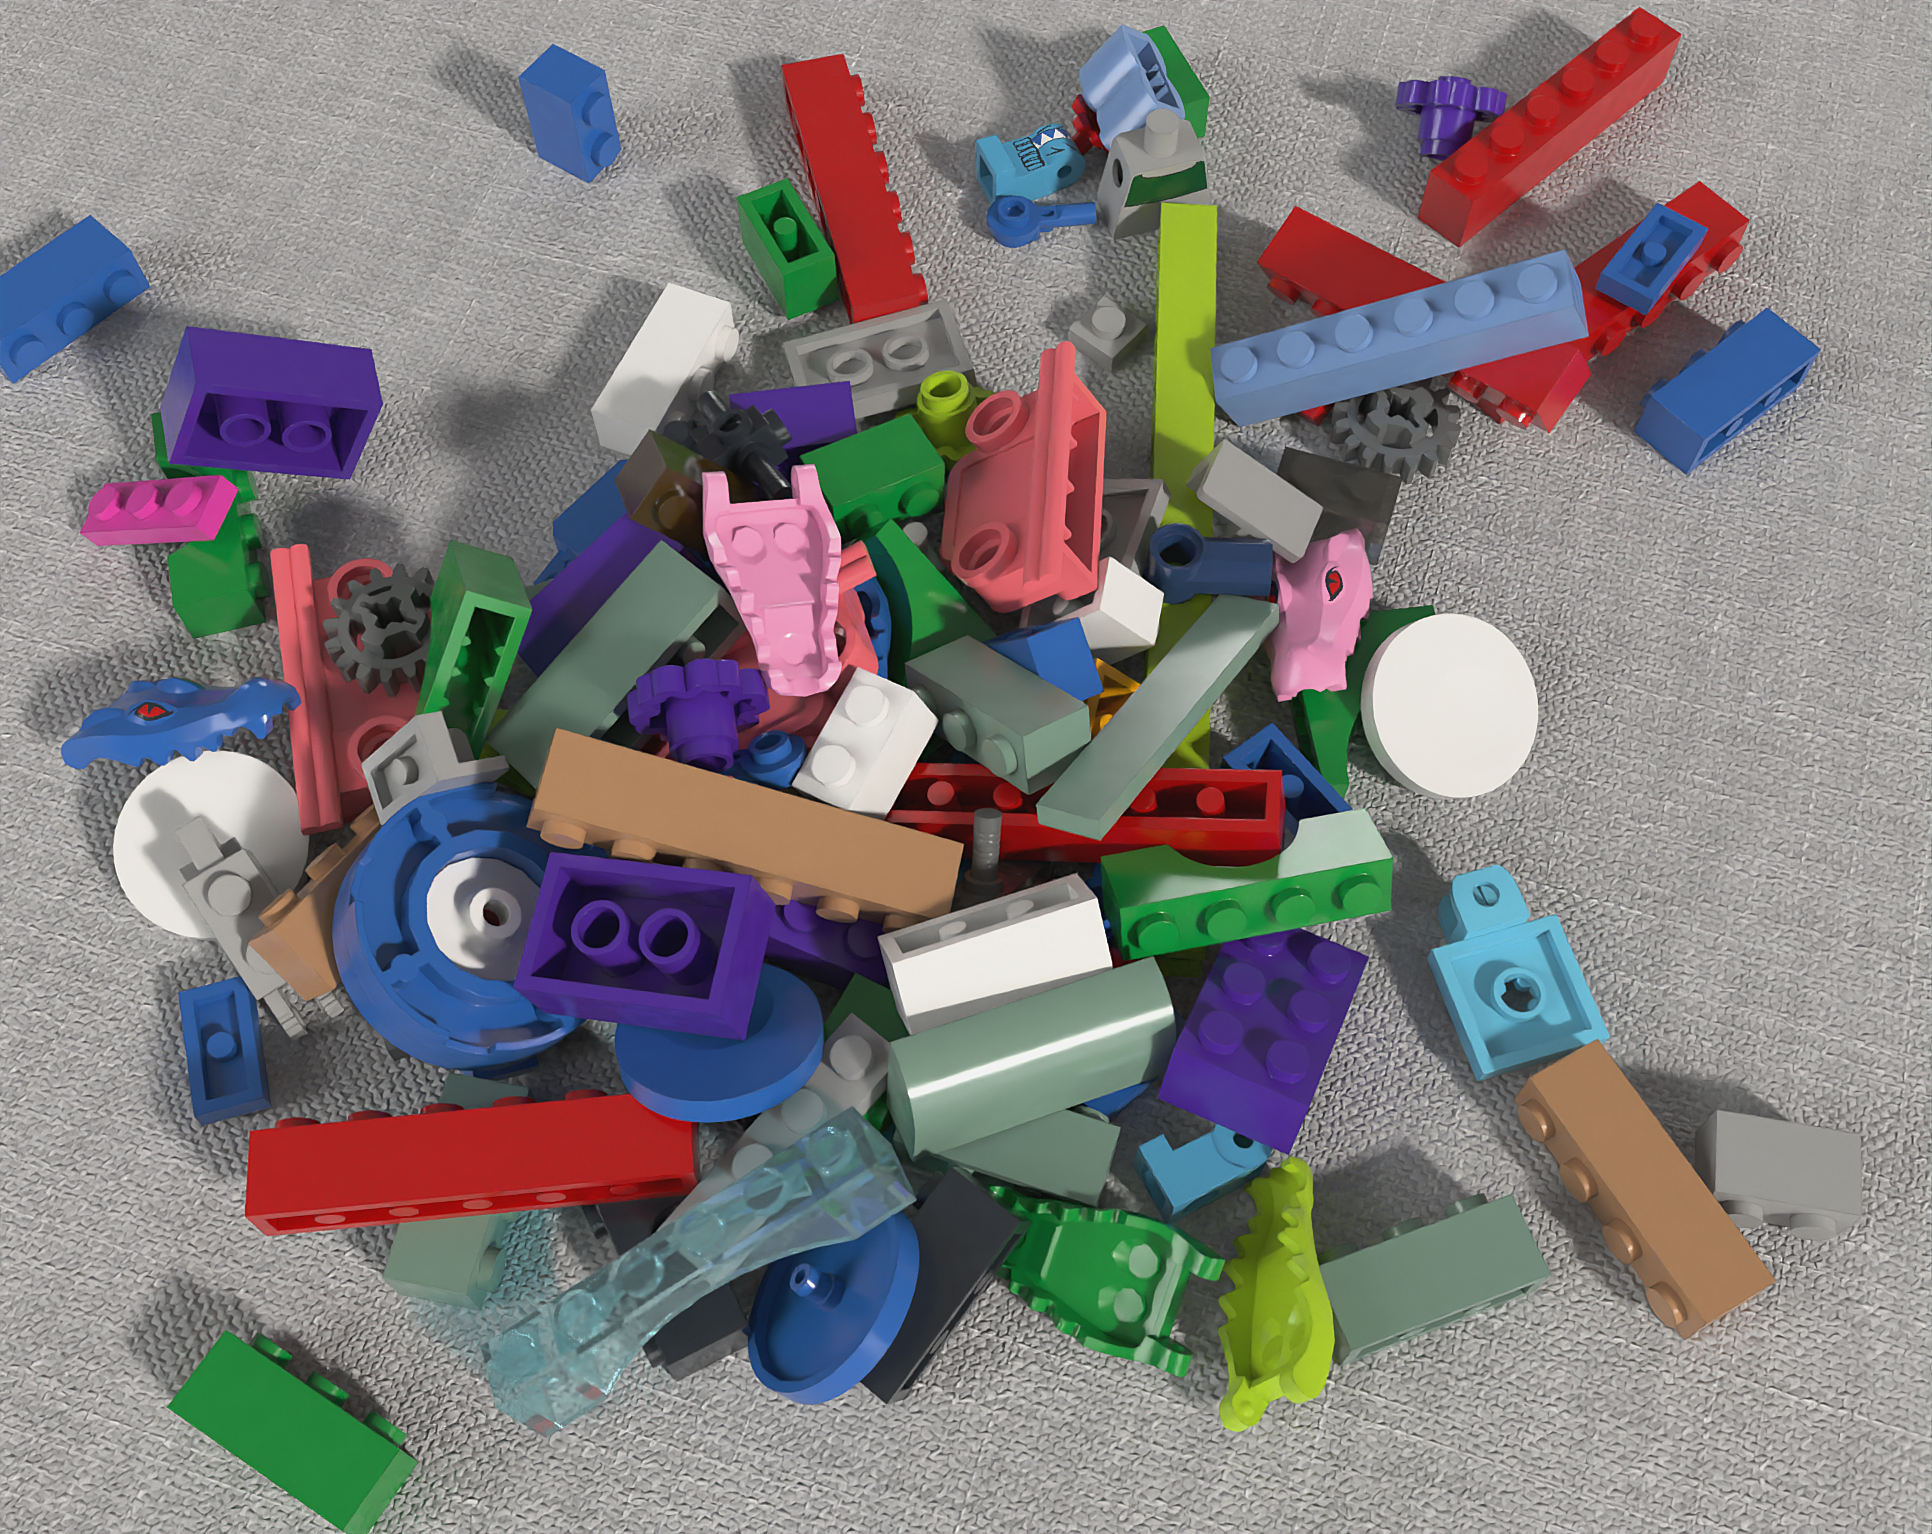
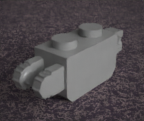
M198 816L174 831L193 861L179 869L186 880L182 887L256 1000L264 998L285 1032L295 1042L306 1035L307 1031L302 1015L295 1006L291 1005L280 988L287 984V982L248 944L265 926L258 918L259 914L280 894L250 850L242 848L235 837L220 844L205 820ZM334 990L314 998L323 1012H327L331 1018L345 1010Z

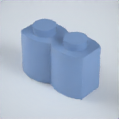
M1123 24L1079 69L1083 99L1088 107L1097 113V121L1101 130L1099 133L1100 140L1108 151H1110L1113 138L1119 133L1145 128L1146 117L1153 110L1169 109L1175 112L1179 119H1185V109L1182 100L1166 76V66L1158 48L1147 34Z

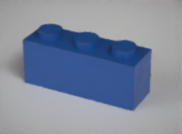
M89 215L0 276V372L12 384L150 288L131 249L93 216Z
M1765 308L1747 323L1740 319L1723 334L1717 346L1709 352L1704 348L1698 350L1687 360L1676 377L1670 381L1662 378L1646 392L1640 402L1644 410L1634 432L1687 475L1799 388L1821 349L1769 308Z

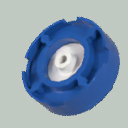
M482 782L419 796L392 815L357 856L347 871L338 892L332 921L333 948L340 977L354 1005L366 1021L381 1036L407 1054L429 1064L460 1071L499 1070L526 1062L547 1051L588 1020L547 1014L513 987L550 852L609 859L603 848L584 843L582 848L570 849L546 842L540 837L541 831L526 827L533 802L513 794L495 791L497 783Z

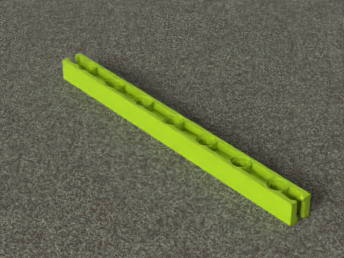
M1162 203L1157 240L1150 479H1163L1171 493L1159 528L1166 524L1181 523L1198 530L1203 537H1213V508L1198 499L1196 492L1187 487L1186 483L1193 468L1214 449L1215 390L1210 348L1215 347L1217 205ZM1170 562V563H1168V564L1174 565V566H1182V564H1180V563H1175V562ZM1196 593L1192 599L1182 604L1171 605L1162 603L1159 619L1160 629L1156 637L1155 646L1144 651V680L1212 604V594ZM1210 708L1161 768L1209 769ZM1207 946L1154 955L1153 957L1162 976L1201 978L1202 960L1206 958Z

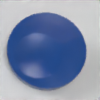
M762 963L745 1041L620 1023L617 1025L614 1039L622 1081L630 1094L639 1103L669 1118L704 1123L725 1122L749 1117L785 1101L800 1090L812 1077L820 1064L825 1046L821 1008L812 990L790 972Z
M861 1190L849 1191L839 1194L819 1205L787 1236L764 1273L749 1319V1328L752 1332L748 1336L749 1359L756 1377L763 1385L795 1403L803 1405L820 1404L832 1400L851 1389L883 1357L907 1315L918 1278V1238L912 1222L902 1210L875 1193Z

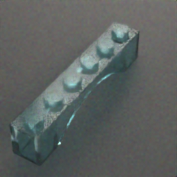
M851 1106L481 1345L480 1348L496 1409L548 1438L607 1400L619 1375L638 1350L668 1321L701 1297L740 1275L780 1258L820 1246L856 1240L890 1218L893 1214L898 1213L915 1202L917 1199L891 1143Z

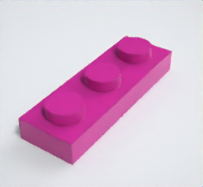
M222 475L106 483L92 497L88 506L89 515L80 534L97 546L214 540L239 489Z

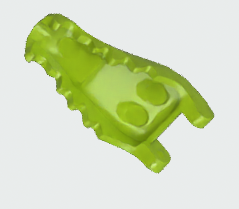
M1288 1157L1280 1163V1168L1272 1167L1267 1177H1256L1244 1185V1191L1255 1201L1256 1216L1248 1220L1251 1234L1240 1235L1233 1240V1246L1238 1253V1258L1230 1259L1225 1262L1223 1267L1224 1272L1235 1283V1289L1221 1295L1218 1299L1220 1307L1228 1318L1227 1323L1217 1330L1224 1349L1229 1373L1228 1390L1219 1404V1415L1224 1427L1234 1432H1242L1256 1425L1263 1416L1268 1404L1283 1396L1297 1404L1316 1398L1320 1395L1326 1384L1335 1343L1333 1314L1318 1265L1311 1219V1210L1314 1202L1313 1174L1308 1163L1298 1157Z

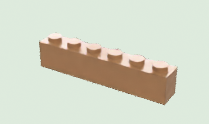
M556 728L550 743L526 826L541 831L540 837L553 845L579 849L586 843L612 850L611 857L617 860L651 864L656 862L669 866L752 875L776 905H787L790 903V900L816 906V913L831 921L854 923L857 921V918L882 924V931L885 934L950 914L964 847L963 843Z

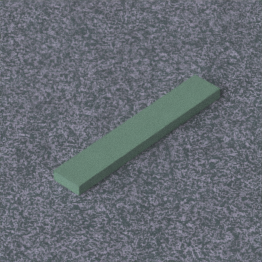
M1220 594L1036 804L1038 823L1101 841L1280 622L1279 604L1236 595Z

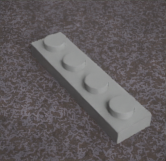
M851 1013L825 1042L820 1064L808 1082L785 1101L763 1111L659 1227L657 1232L715 1284L887 1089L890 1043Z

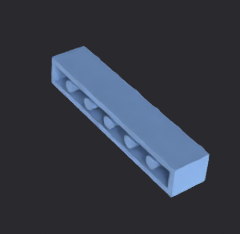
M1566 249L1216 346L1210 348L1215 400L1239 427L1588 337L1589 333L1581 283Z

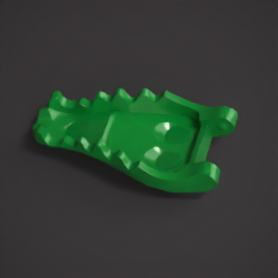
M984 1183L1033 1222L996 1273V1276L1002 1277L1007 1281V1289L1026 1301L1030 1309L1048 1314L1060 1332L1074 1337L1083 1347L1111 1356L1146 1363L1183 1378L1186 1376L1193 1352L1169 1336L1191 1273L1204 1279L1217 1281L1226 1261L1223 1257L1179 1227L1138 1212L1120 1208L1082 1206L1051 1199H1037L1022 1195L1007 1187Z

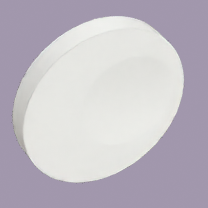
M1454 613L1438 614L1414 621L1399 628L1379 646L1369 662L1362 683L1361 716L1364 731L1374 755L1396 781L1426 797L1446 800L1461 799L1492 791L1504 784L1518 771L1528 756L1534 742L1538 723V699L1535 683L1525 659L1516 646L1502 632L1485 621L1472 616Z
M208 750L203 751V754L194 762L189 761L184 756L173 759L165 766H160L149 774L136 787L120 813L115 829L113 855L121 887L135 908L147 919L178 935L196 940L218 941L182 887L186 880L179 870L193 861L174 831L198 816L205 820L220 844L235 837L242 848L250 850L279 894H282L289 888L297 894L304 887L309 876L305 869L313 862L314 834L304 836L301 832L297 791L276 770L251 756L232 751L217 750L216 752H211Z

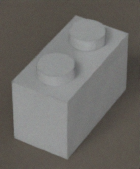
M1718 1109L1695 1131V1171L1736 1227L1754 1228L1766 1223L1789 1227L1790 1234L1801 1239L1829 1240L1835 1238L1836 1235L1862 1217L1860 1133Z

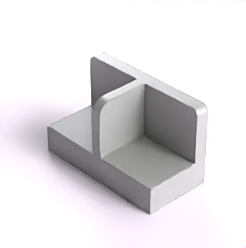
M1226 439L1193 468L1186 483L1187 487L1196 492L1198 499L1229 519L1222 538H1244L1250 534L1256 539H1270L1271 544H1273V550L1291 563H1296L1304 556L1323 510L1321 505Z
M442 711L416 715L361 763L381 827L398 810L419 796L482 782L492 783L510 769L505 755L475 760L466 734L457 728L447 729Z

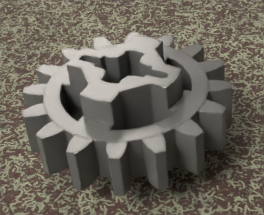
M1433 377L1335 402L1330 423L1334 425L1331 441L1333 444H1344L1340 457L1343 462L1356 458L1361 461L1358 474L1361 476L1375 469L1380 471L1381 483L1387 484L1391 474H1400L1401 479L1406 485L1412 484L1415 471L1418 470L1422 475L1431 478L1434 476L1437 463L1442 465L1448 464L1461 432L1462 426L1456 424L1460 408L1459 406L1446 405L1450 395L1448 388L1439 389L1435 392L1430 389ZM1361 412L1365 414L1362 425H1360L1358 415ZM1429 424L1432 428L1433 436L1430 439L1426 435L1429 428Z
M396 564L392 576L383 578L382 573L377 568H373L370 570L371 583L363 586L359 582L351 580L347 583L352 594L349 600L333 598L330 602L337 618L323 621V627L330 639L324 643L343 678L347 682L357 679L365 693L370 694L379 683H382L388 696L396 697L400 684L408 682L416 693L421 692L422 677H424L431 636V621L427 612L429 608L432 610L430 598L436 582L433 581L429 569L425 567L419 569L413 577H409L404 565ZM358 634L362 635L360 639L365 647L362 652L357 648Z

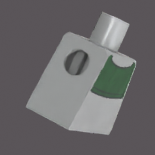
M1169 109L1151 111L1146 117L1145 128L1119 133L1112 140L1097 193V202L1113 240L1160 229L1162 203L1211 205L1205 153L1190 121L1179 119L1178 115Z

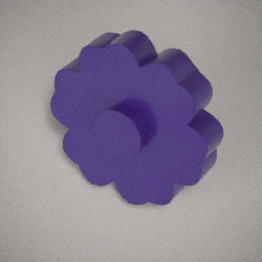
M1440 76L1438 80L1430 82L1421 80L1399 82L1395 105L1399 111L1421 116L1417 141L1422 143L1420 155L1427 158L1445 160L1472 139L1475 122L1492 123L1504 113L1507 94L1494 88L1475 87L1471 84V80L1466 78Z
M696 659L685 667L674 665L661 666L654 669L651 673L638 677L636 679L637 689L627 694L629 720L635 726L638 733H659L661 740L669 743L670 755L677 759V762L714 773L723 772L733 765V753L739 747L738 734L745 729L758 725L760 723L759 714L770 709L768 687L761 671L754 668L739 669V664L735 660Z

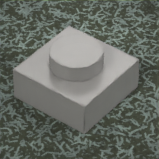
M1103 296L1068 329V341L1073 343L1076 350L1109 372H1112L1146 339L1148 324Z

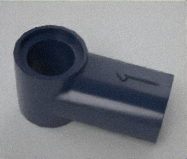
M1181 523L1166 524L1157 529L1151 536L1145 580L1164 593L1162 603L1171 605L1185 603L1192 599L1196 593L1269 596L1273 565V544H1271L1270 539L1203 537L1198 530L1189 525ZM1170 562L1180 563V564H1182V566H1174V565H1170V564H1168V563H1170Z

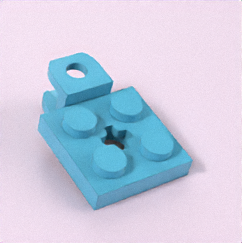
M1492 865L1454 877L1449 887V894L1444 895L1438 904V919L1448 945L1432 949L1427 956V961L1477 1082L1567 1056L1596 1039L1603 1045L1610 1038L1557 915L1553 914L1526 922L1530 917V913L1521 892L1511 874L1500 865ZM1513 982L1514 987L1518 991L1529 990L1533 999L1526 1004L1525 1012H1518L1503 1002L1501 997L1506 992L1505 983Z

